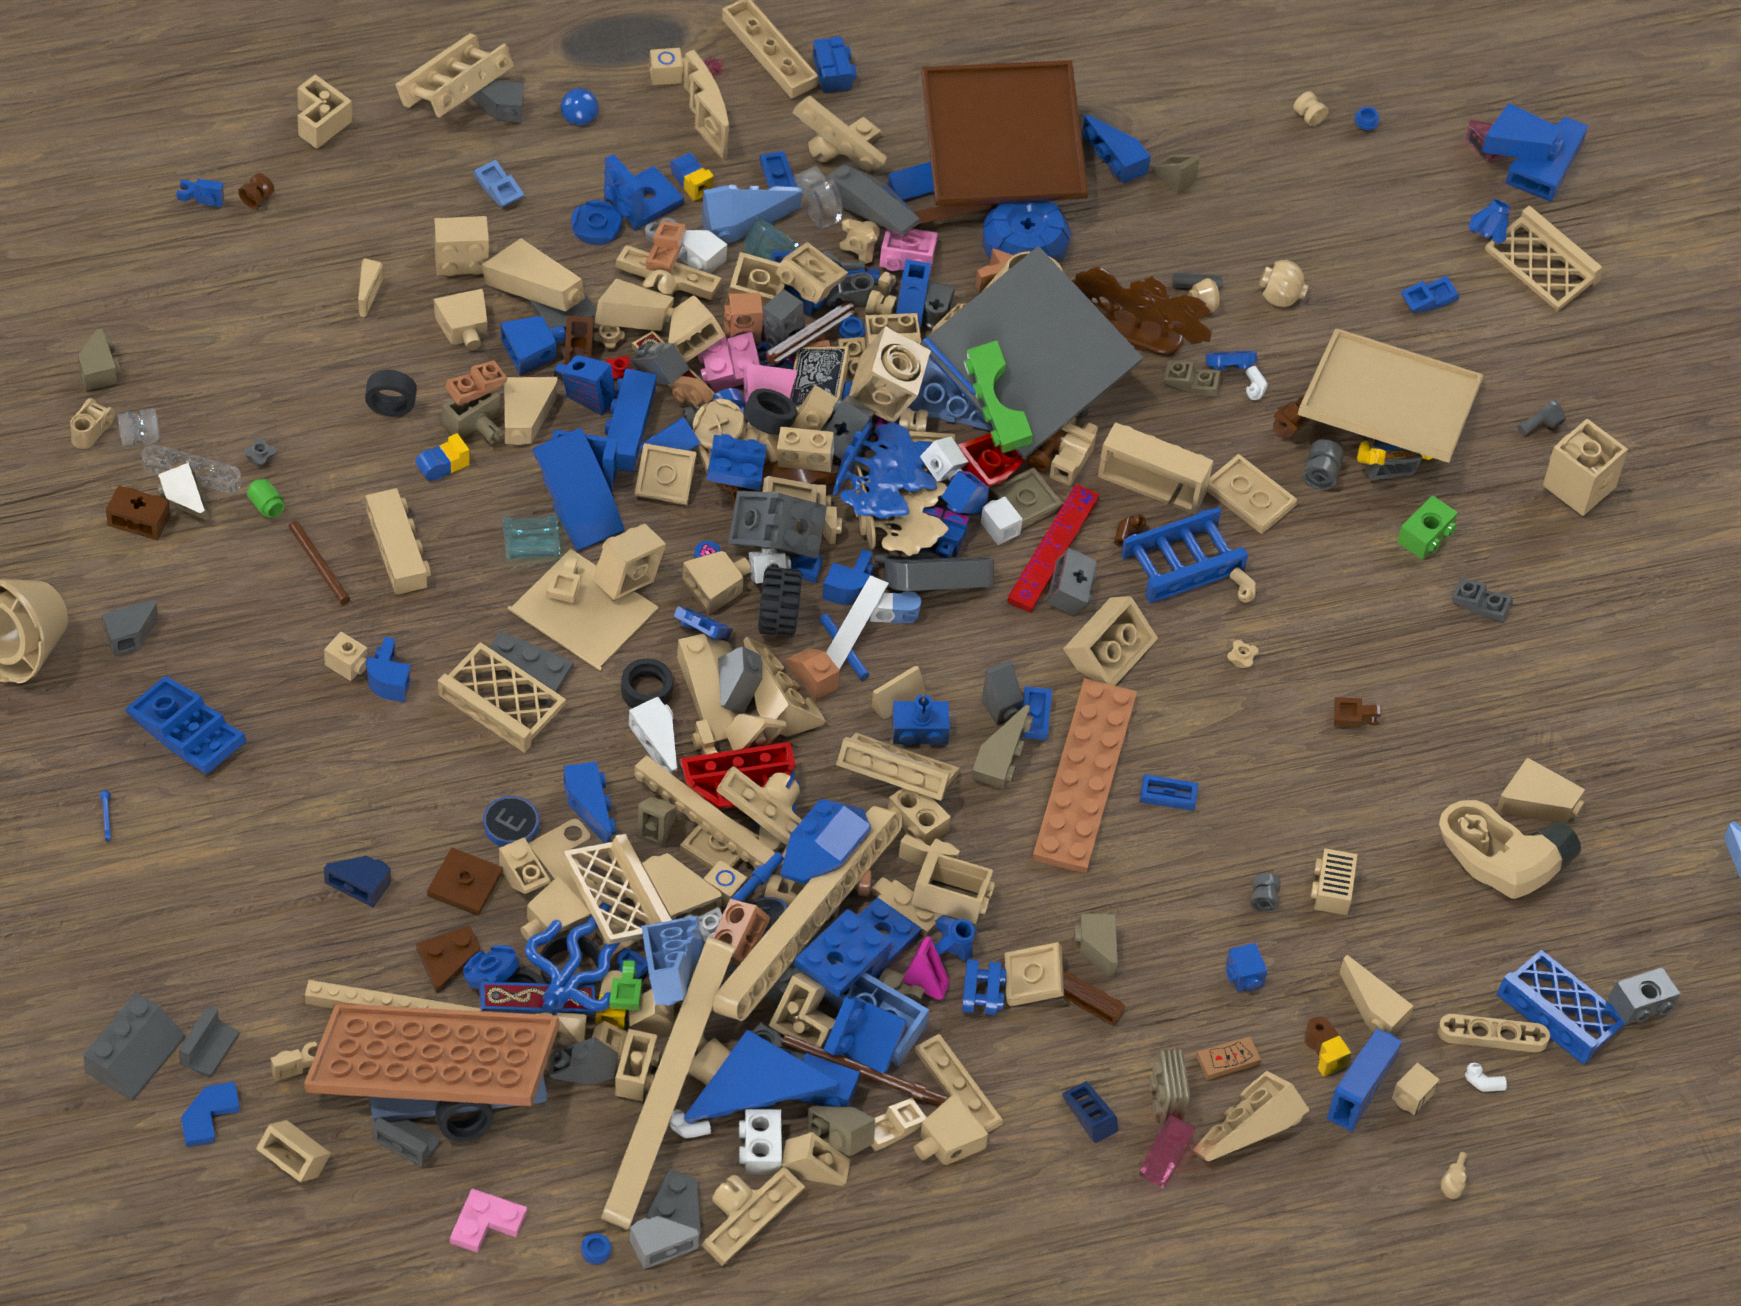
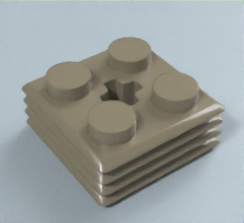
M1169 1049L1167 1052L1162 1050L1159 1059L1153 1061V1074L1149 1076L1150 1092H1155L1156 1100H1153L1154 1117H1159L1162 1126L1165 1124L1168 1126L1171 1124L1181 1126L1190 1099L1184 1054L1181 1049L1178 1052L1175 1049L1172 1052Z

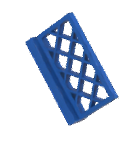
M1542 949L1514 973L1509 972L1503 978L1496 994L1531 1023H1538L1547 1027L1550 1032V1038L1583 1065L1591 1059L1597 1049L1625 1026V1023L1612 1005ZM1541 961L1549 968L1550 972L1537 971L1536 964ZM1520 977L1532 978L1533 986H1528ZM1538 979L1551 980L1552 988L1539 987ZM1558 981H1566L1571 985V989H1559ZM1541 995L1554 996L1555 1004L1548 1002ZM1560 996L1573 997L1574 1005L1561 1004ZM1579 998L1590 1000L1593 1003V1007L1581 1006ZM1563 1012L1576 1013L1577 1021H1572ZM1582 1014L1595 1015L1596 1023L1583 1022ZM1601 1016H1610L1617 1023L1614 1025L1603 1024ZM1585 1030L1598 1031L1599 1038L1597 1040L1594 1039Z

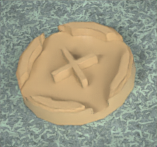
M715 399L709 404H704L695 414L693 421L695 435L699 439L700 444L708 450H711L714 435L729 434L733 438L741 440L746 429V420L743 412L735 403L726 399Z

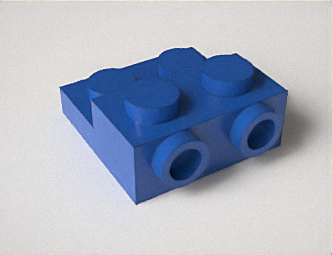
M729 434L714 435L710 450L707 481L760 491L766 445L760 444L754 439L747 441L735 439Z

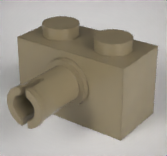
M495 390L461 405H458L453 398L442 405V425L452 435L458 433L461 439L478 430L491 444L501 438L502 430L492 422L493 419L500 416V395Z

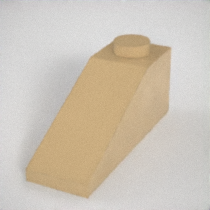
M1346 955L1343 958L1340 975L1365 1024L1369 1026L1373 1033L1376 1029L1395 1035L1409 1021L1413 1005L1350 956Z

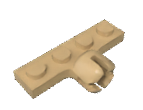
M808 96L795 106L792 113L816 131L808 145L813 157L820 153L822 154L817 159L818 161L829 162L839 154H844L859 165L861 169L870 174L884 165L887 159L884 154L811 96Z
M628 245L624 247L616 259L615 268L646 278L642 284L643 288L671 297L675 291L682 290L712 300L721 286V277L677 262L671 273L660 269L655 271L647 270L645 261L650 253Z
M733 766L727 771L716 789L717 792L787 846L791 833L802 821L792 811V805L800 793L799 785L794 780L789 789L785 786L791 777L787 774L775 773L769 778L764 788H762Z
M785 1167L758 1190L751 1189L737 1175L730 1176L726 1179V1183H722L716 1189L712 1197L713 1202L726 1213L728 1219L703 1242L702 1247L722 1266L804 1190L805 1186Z

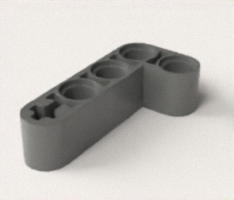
M889 556L885 557L884 581L889 583L888 587L903 591L994 586V558L963 557L913 560L908 557Z

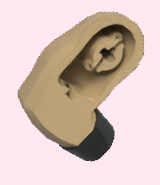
M1478 800L1458 801L1449 805L1442 812L1439 822L1441 836L1446 846L1456 856L1465 870L1473 878L1494 887L1513 899L1530 894L1548 883L1581 852L1578 836L1564 822L1557 821L1533 833L1531 836H1523L1515 826L1503 820L1488 804Z

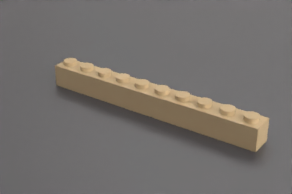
M647 755L635 765L634 776L638 781L644 782L650 790L657 792L664 800L677 806L678 811L686 814L691 821L699 824L704 831L711 833L717 841L724 843L730 851L736 852L742 860L749 862L755 869L759 865L763 866L775 854L770 848Z
M313 980L308 981L305 992L306 1005L334 1009L335 1004L340 1003L480 1011V1008Z

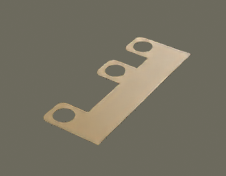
M572 819L528 844L555 879L559 876L587 906L561 857L564 851L571 850L590 838V833L582 822L578 819ZM569 826H577L582 830V837L579 840L570 841L564 836L565 829ZM575 858V859H574L575 863H576L577 865L581 866V864H580V863L577 861V859ZM616 875L608 878L611 881L623 883L622 879ZM588 878L585 879L587 886L599 891L601 884H595L594 881ZM604 886L601 893L617 900L618 896L610 895L607 892V887ZM622 895L620 901L627 897ZM597 900L596 903L598 907L602 903V901ZM615 910L613 915L621 918V916ZM631 915L625 917L623 920L629 922ZM611 922L608 924L613 934L622 933L625 930ZM597 927L594 931L603 943L606 944V940L599 927ZM642 938L621 942L613 955Z

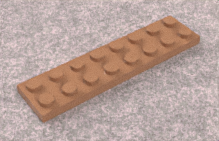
M1084 678L1034 849L1033 861L1084 874L1087 873L1137 691Z

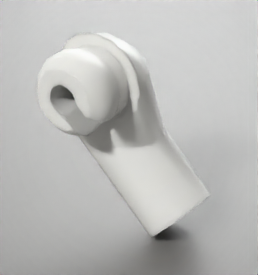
M1252 366L1246 371V375L1251 381L1250 387L1247 386L1246 393L1250 399L1258 400L1263 397L1268 384L1258 368Z
M1471 1063L1467 1066L1466 1079L1479 1091L1506 1090L1505 1076L1487 1077L1482 1073L1483 1069L1478 1063Z
M673 1111L669 1126L682 1137L693 1138L711 1134L708 1120L688 1124L684 1120L683 1111Z

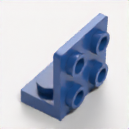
M845 997L824 1051L832 1055H845L880 1073H886L907 1021L860 998Z

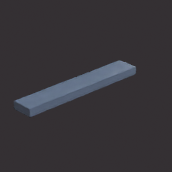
M543 1075L533 1104L547 1102ZM369 1097L373 1123H375L378 1117L388 1122L435 1116V1107L438 1102L435 1100ZM491 1104L492 1109L518 1106ZM472 1106L463 1107L454 1113L479 1111L480 1108Z

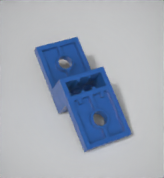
M877 897L858 916L847 909L795 958L794 966L839 998L864 973L876 978L920 936L922 928ZM877 929L886 930L889 934L884 935ZM836 958L841 961V964L833 965L828 962V959Z

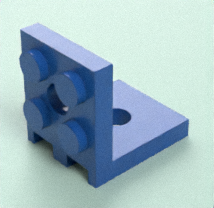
M614 154L605 158L604 199L607 202L609 200L613 202L622 218L626 217L631 222L633 231L684 205V197L655 166L634 176ZM646 193L654 195L653 198H644L643 196Z

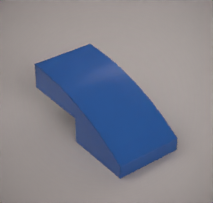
M1447 275L1428 285L1422 281L1401 291V295L1412 313L1433 310L1459 300V294Z

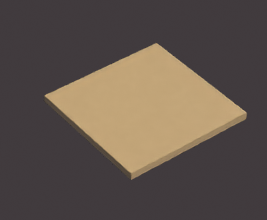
M1335 328L1299 407L1298 415L1449 463L1484 375Z

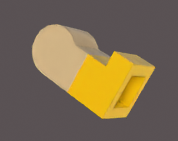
M610 971L607 973L602 981L599 1000L606 992L611 993L613 978H622V972ZM609 1006L605 1010L596 1011L595 1026L606 1021L624 1030L626 1009H611Z

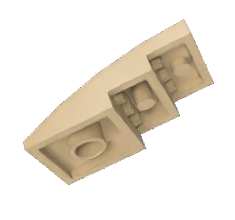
M695 50L685 53L684 88L690 94L689 108L695 113L696 130L720 158L725 160L727 159L729 135L726 107L718 85L709 69Z

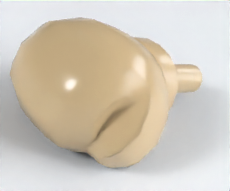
M1460 1152L1457 1163L1451 1164L1441 1179V1191L1447 1198H1458L1465 1188L1466 1167L1463 1165L1467 1154L1464 1152Z

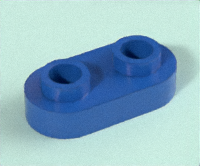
M1244 350L1206 354V365L1211 366V370H1226L1227 365H1237L1239 369H1246L1252 367V363H1257V351Z

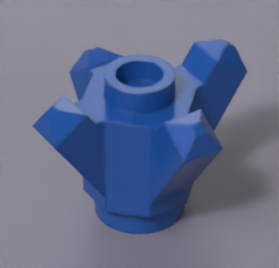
M1493 199L1487 207L1471 216L1469 230L1473 233H1480L1487 238H1492L1497 244L1506 241V230L1508 228V217L1511 207L1501 200Z
M941 916L934 920L937 929L942 932L941 941L934 945L939 956L947 951L957 954L964 962L973 957L972 941L974 934L978 931L970 921L966 919L955 920L946 916Z

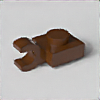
M1335 697L1334 726L1361 727L1362 721L1369 725H1380V705H1362V698Z

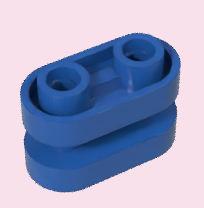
M967 959L962 1012L973 1013L974 1005L985 1006L986 1015L996 1016L997 1010H1003L1004 993H999V985L1005 986L1006 969L1001 968V962L990 961L989 970L978 969V960ZM977 980L987 981L986 994L976 993Z

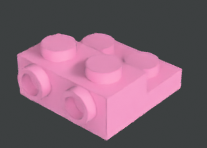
M886 228L879 267H885L890 271L904 270L905 260L908 259L931 263L932 268L938 233L911 229L902 236Z
M753 332L728 339L725 336L698 354L700 364L705 363V368L701 369L703 381L705 384H710L714 393L744 384L743 366L746 364L761 365Z

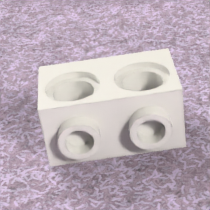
M746 1109L745 1121H739V1138H745V1146H740L739 1164H745V1175L774 1176L781 1170L782 1162L781 1110ZM755 1128H763L765 1131H756ZM761 1153V1154H764V1155H766V1156H765V1157H757V1156H755V1154Z

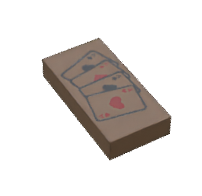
M1250 1036L1197 1051L1196 1055L1207 1080L1258 1066L1261 1062Z

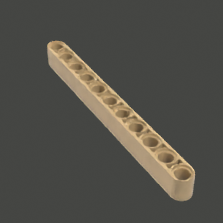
M873 806L868 810L866 816L871 825V831L841 866L824 875L814 877L808 882L718 990L713 1000V1010L715 1013L740 1021L747 1018L898 835L903 821L901 813Z
M710 936L707 937L603 1210L601 1219L629 1229L713 1007L714 997L720 988L735 946Z

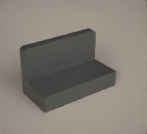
M208 1005L179 1049L180 1065L211 1078L239 1036L238 1030L219 1022L218 1009Z
M378 1117L372 1126L373 1141L420 1167L425 1165L440 1144V1137L407 1119L387 1122Z

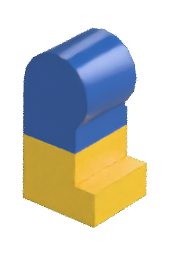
M688 152L670 161L674 177L694 202L703 198L704 190L714 187V175L709 169L705 171L698 164L692 153ZM703 185L704 189L698 191V187Z
M458 433L448 437V442L434 449L423 451L418 455L415 463L428 481L437 480L469 466V448Z

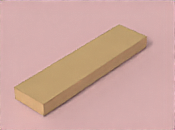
M940 1034L915 1046V1053L948 1098L956 1094L987 1133L1002 1125L1003 1119Z

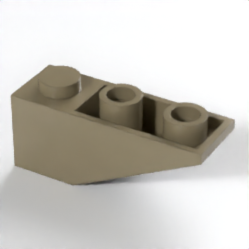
M1025 705L981 745L972 770V780L1001 789L1005 788L1007 781L1012 782L1016 766L1013 765L1015 756H1021L1025 741L1021 740L1024 731H1030L1033 722V716H1030L1029 705Z

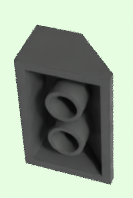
M136 992L83 1054L85 1073L133 1101L185 1039V1035L159 1005Z

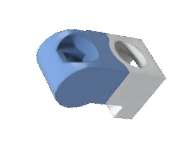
M911 591L901 594L884 592L870 615V622L913 623L917 621L920 615L921 598L918 594Z

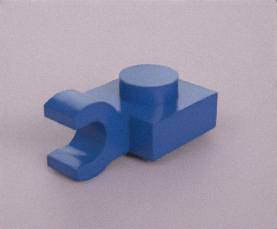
M199 178L196 183L189 180H180V189L186 191L177 190L178 200L189 201L192 198H196L197 203L222 207L224 201L223 182Z

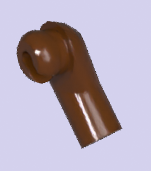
M1141 514L1122 519L1117 527L1114 544L1118 547H1123L1124 539L1145 527L1146 518Z

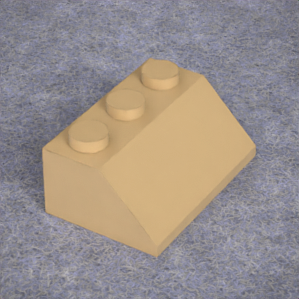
M1131 596L1111 597L1063 650L1076 670L1094 681L1115 686L1154 644L1158 637Z

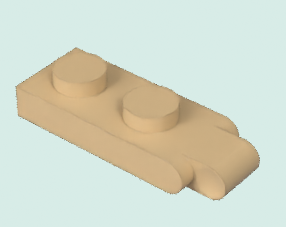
M881 877L870 889L873 895L921 927V934L925 937H928L936 929L937 926L934 920L944 916L943 914L911 905L914 892L897 880L890 882L886 878Z

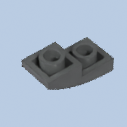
M1460 578L1452 596V601L1459 606L1483 617L1500 622H1505L1513 604L1512 596L1487 591L1486 583Z

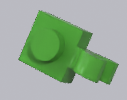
M624 961L622 978H613L610 996L611 1009L640 1010L643 984L642 979H636L637 969H635V961Z

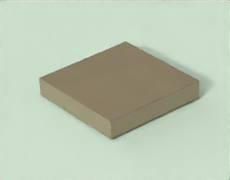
M1034 467L990 488V495L995 501L1006 497L1022 517L1021 530L1059 512L1064 504Z

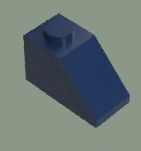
M361 856L326 864L324 867V882L373 908L391 884V868L379 859L374 860L368 856Z

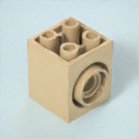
M885 326L861 354L849 395L876 411L875 414L895 423L918 396L931 350Z
M1586 419L1554 447L1543 486L1584 516L1616 488L1628 449L1589 419Z

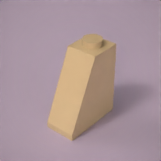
M615 279L598 300L594 323L662 331L667 323H671L672 312L675 309L672 308L674 297Z
M695 295L675 307L672 312L668 343L674 344L685 362H688L726 336L715 317Z
M507 377V382L504 383L505 444H532L557 398V377Z
M1527 758L1501 794L1496 810L1505 814L1568 823L1573 815L1578 816L1583 809L1585 802L1582 801L1585 789Z
M670 854L652 856L642 863L671 920L681 919L689 914L692 917L700 916L718 907L721 911L722 894L720 891Z

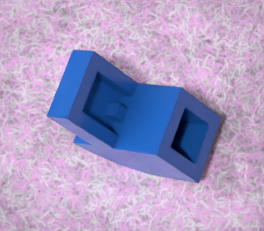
M862 549L854 569L833 563L824 581L822 599L840 605H854L870 575H873L875 564L871 563L873 552Z
M384 637L382 647L376 648L375 657H367V682L370 689L379 697L405 703L411 682V666L394 662L396 655L395 639Z

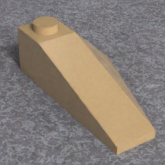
M704 633L678 639L677 659L700 721L707 719L715 741L714 744L729 741L725 729L737 716L736 713L721 707L718 658L731 652L732 648L730 643Z
M746 637L743 640L745 648L761 655L762 681L754 694L759 715L785 721L787 726L780 734L786 737L823 726L826 720L811 698L807 697L804 699L797 691L800 685L782 672L784 666L765 644Z
M1266 1071L1240 1094L1242 1101L1235 1109L1234 1107L1227 1109L1224 1113L1226 1116L1225 1121L1222 1124L1213 1126L1193 1149V1152L1209 1162L1296 1125L1302 1120L1303 1115L1309 1111V1108L1293 1084Z

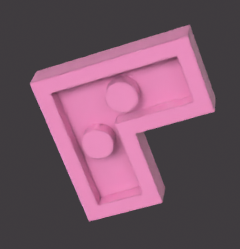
M471 1189L450 1236V1244L478 1253L488 1228L517 1237L527 1214V1207Z

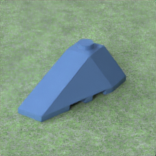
M727 185L704 190L703 228L704 230H709L726 244L735 242L801 208L802 189L801 187H772L769 190H759L758 186H750L748 190L738 189L736 185Z
M929 357L918 396L908 408L916 412L920 409L928 410L927 417L929 418L933 417L948 422H957L994 431L991 423H986L983 414Z

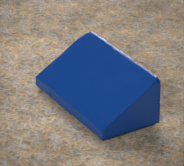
M930 161L889 174L888 185L904 202L934 193Z
M682 417L640 444L639 447L643 451L645 443L689 451L699 445L700 441L685 418Z

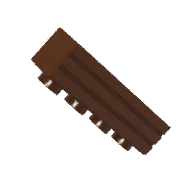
M1066 971L1063 972L1064 996L1061 997L1115 1027L1124 1014L1125 1005L1120 1000L1108 996L1104 991L1094 988L1090 983L1080 980L1074 974Z

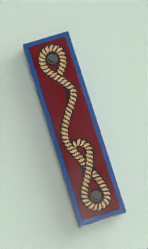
M481 982L479 985L480 1011L519 1014L546 1013L542 1007L544 1004L543 994L551 984ZM579 985L576 988L595 999L594 985ZM570 998L561 1009L551 1012L553 1015L561 1012L584 1014L586 1016H594L596 1011L589 1010Z

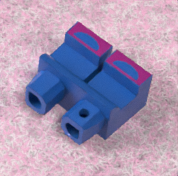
M933 506L924 507L923 513L939 518L941 521L943 520V523L949 528L943 536L937 539L936 543L927 548L935 550V554L942 558L957 557L967 534L969 517L946 510L943 518V509ZM921 548L920 551L926 552L927 548Z

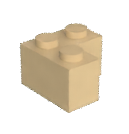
M316 74L297 88L298 109L303 111L298 115V134L316 149L353 121L352 101Z
M803 972L793 975L769 1026L784 1035L788 1034L818 1047L825 1048L836 1021L817 1010L827 989Z

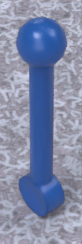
M107 790L100 793V799L103 801L105 841H111L108 803L111 794Z

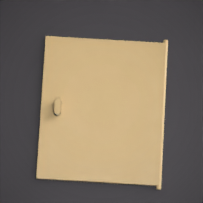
M570 549L512 607L508 606L507 609L601 672L602 666L659 610V607L635 591L613 600L593 580L597 569L596 565ZM567 556L578 558L577 565L579 568L577 575H581V582L573 603L547 597V589L554 569L563 571Z

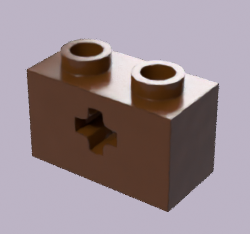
M118 485L106 508L107 526L158 541L170 518L169 500L158 495L140 492L135 488H126Z

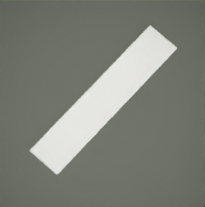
M870 575L826 653L839 670L888 586V582Z

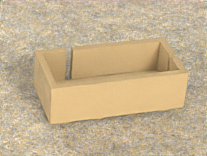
M1115 422L1103 444L1098 477L1165 504H1169L1179 483L1184 484L1173 507L1196 515L1208 490L1213 460Z

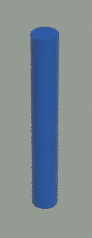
M824 614L819 620L834 640L839 629L829 614ZM851 649L846 660L859 679L865 680L870 674L853 649Z

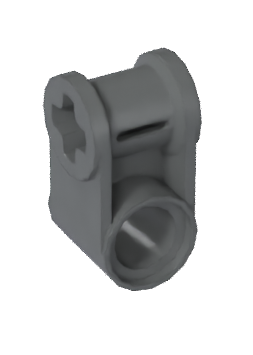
M863 272L846 275L845 279L837 287H833L828 294V307L835 309L844 302H851L854 304V307H865L871 291L874 290L873 277Z
M929 281L923 315V325L927 329L932 330L951 309L955 286Z

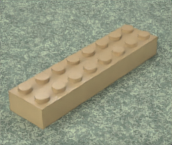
M740 0L722 9V20L791 99L818 86V75L752 0Z

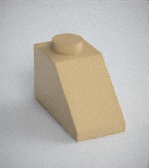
M739 714L725 729V733L732 750L770 745L787 725L785 721Z
M811 1132L786 1140L781 1166L803 1180L843 1186L847 1182L850 1159Z

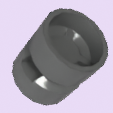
M1322 439L1315 441L1311 446L1303 472L1304 481L1316 489L1326 490L1334 487L1344 458L1343 448L1330 440Z

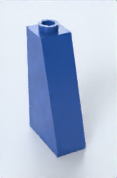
M1564 117L1556 124V126L1562 128L1560 139L1563 142L1559 151L1552 153L1547 161L1519 157L1509 167L1505 184L1552 202L1584 143L1588 125Z
M1379 1029L1374 1031L1336 1087L1327 1120L1353 1132L1398 1057L1402 1044L1401 1040L1389 1032H1383Z

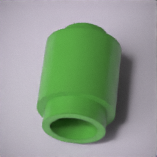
M258 479L249 485L247 497L263 516L275 518L283 512L285 508L283 497L269 480Z

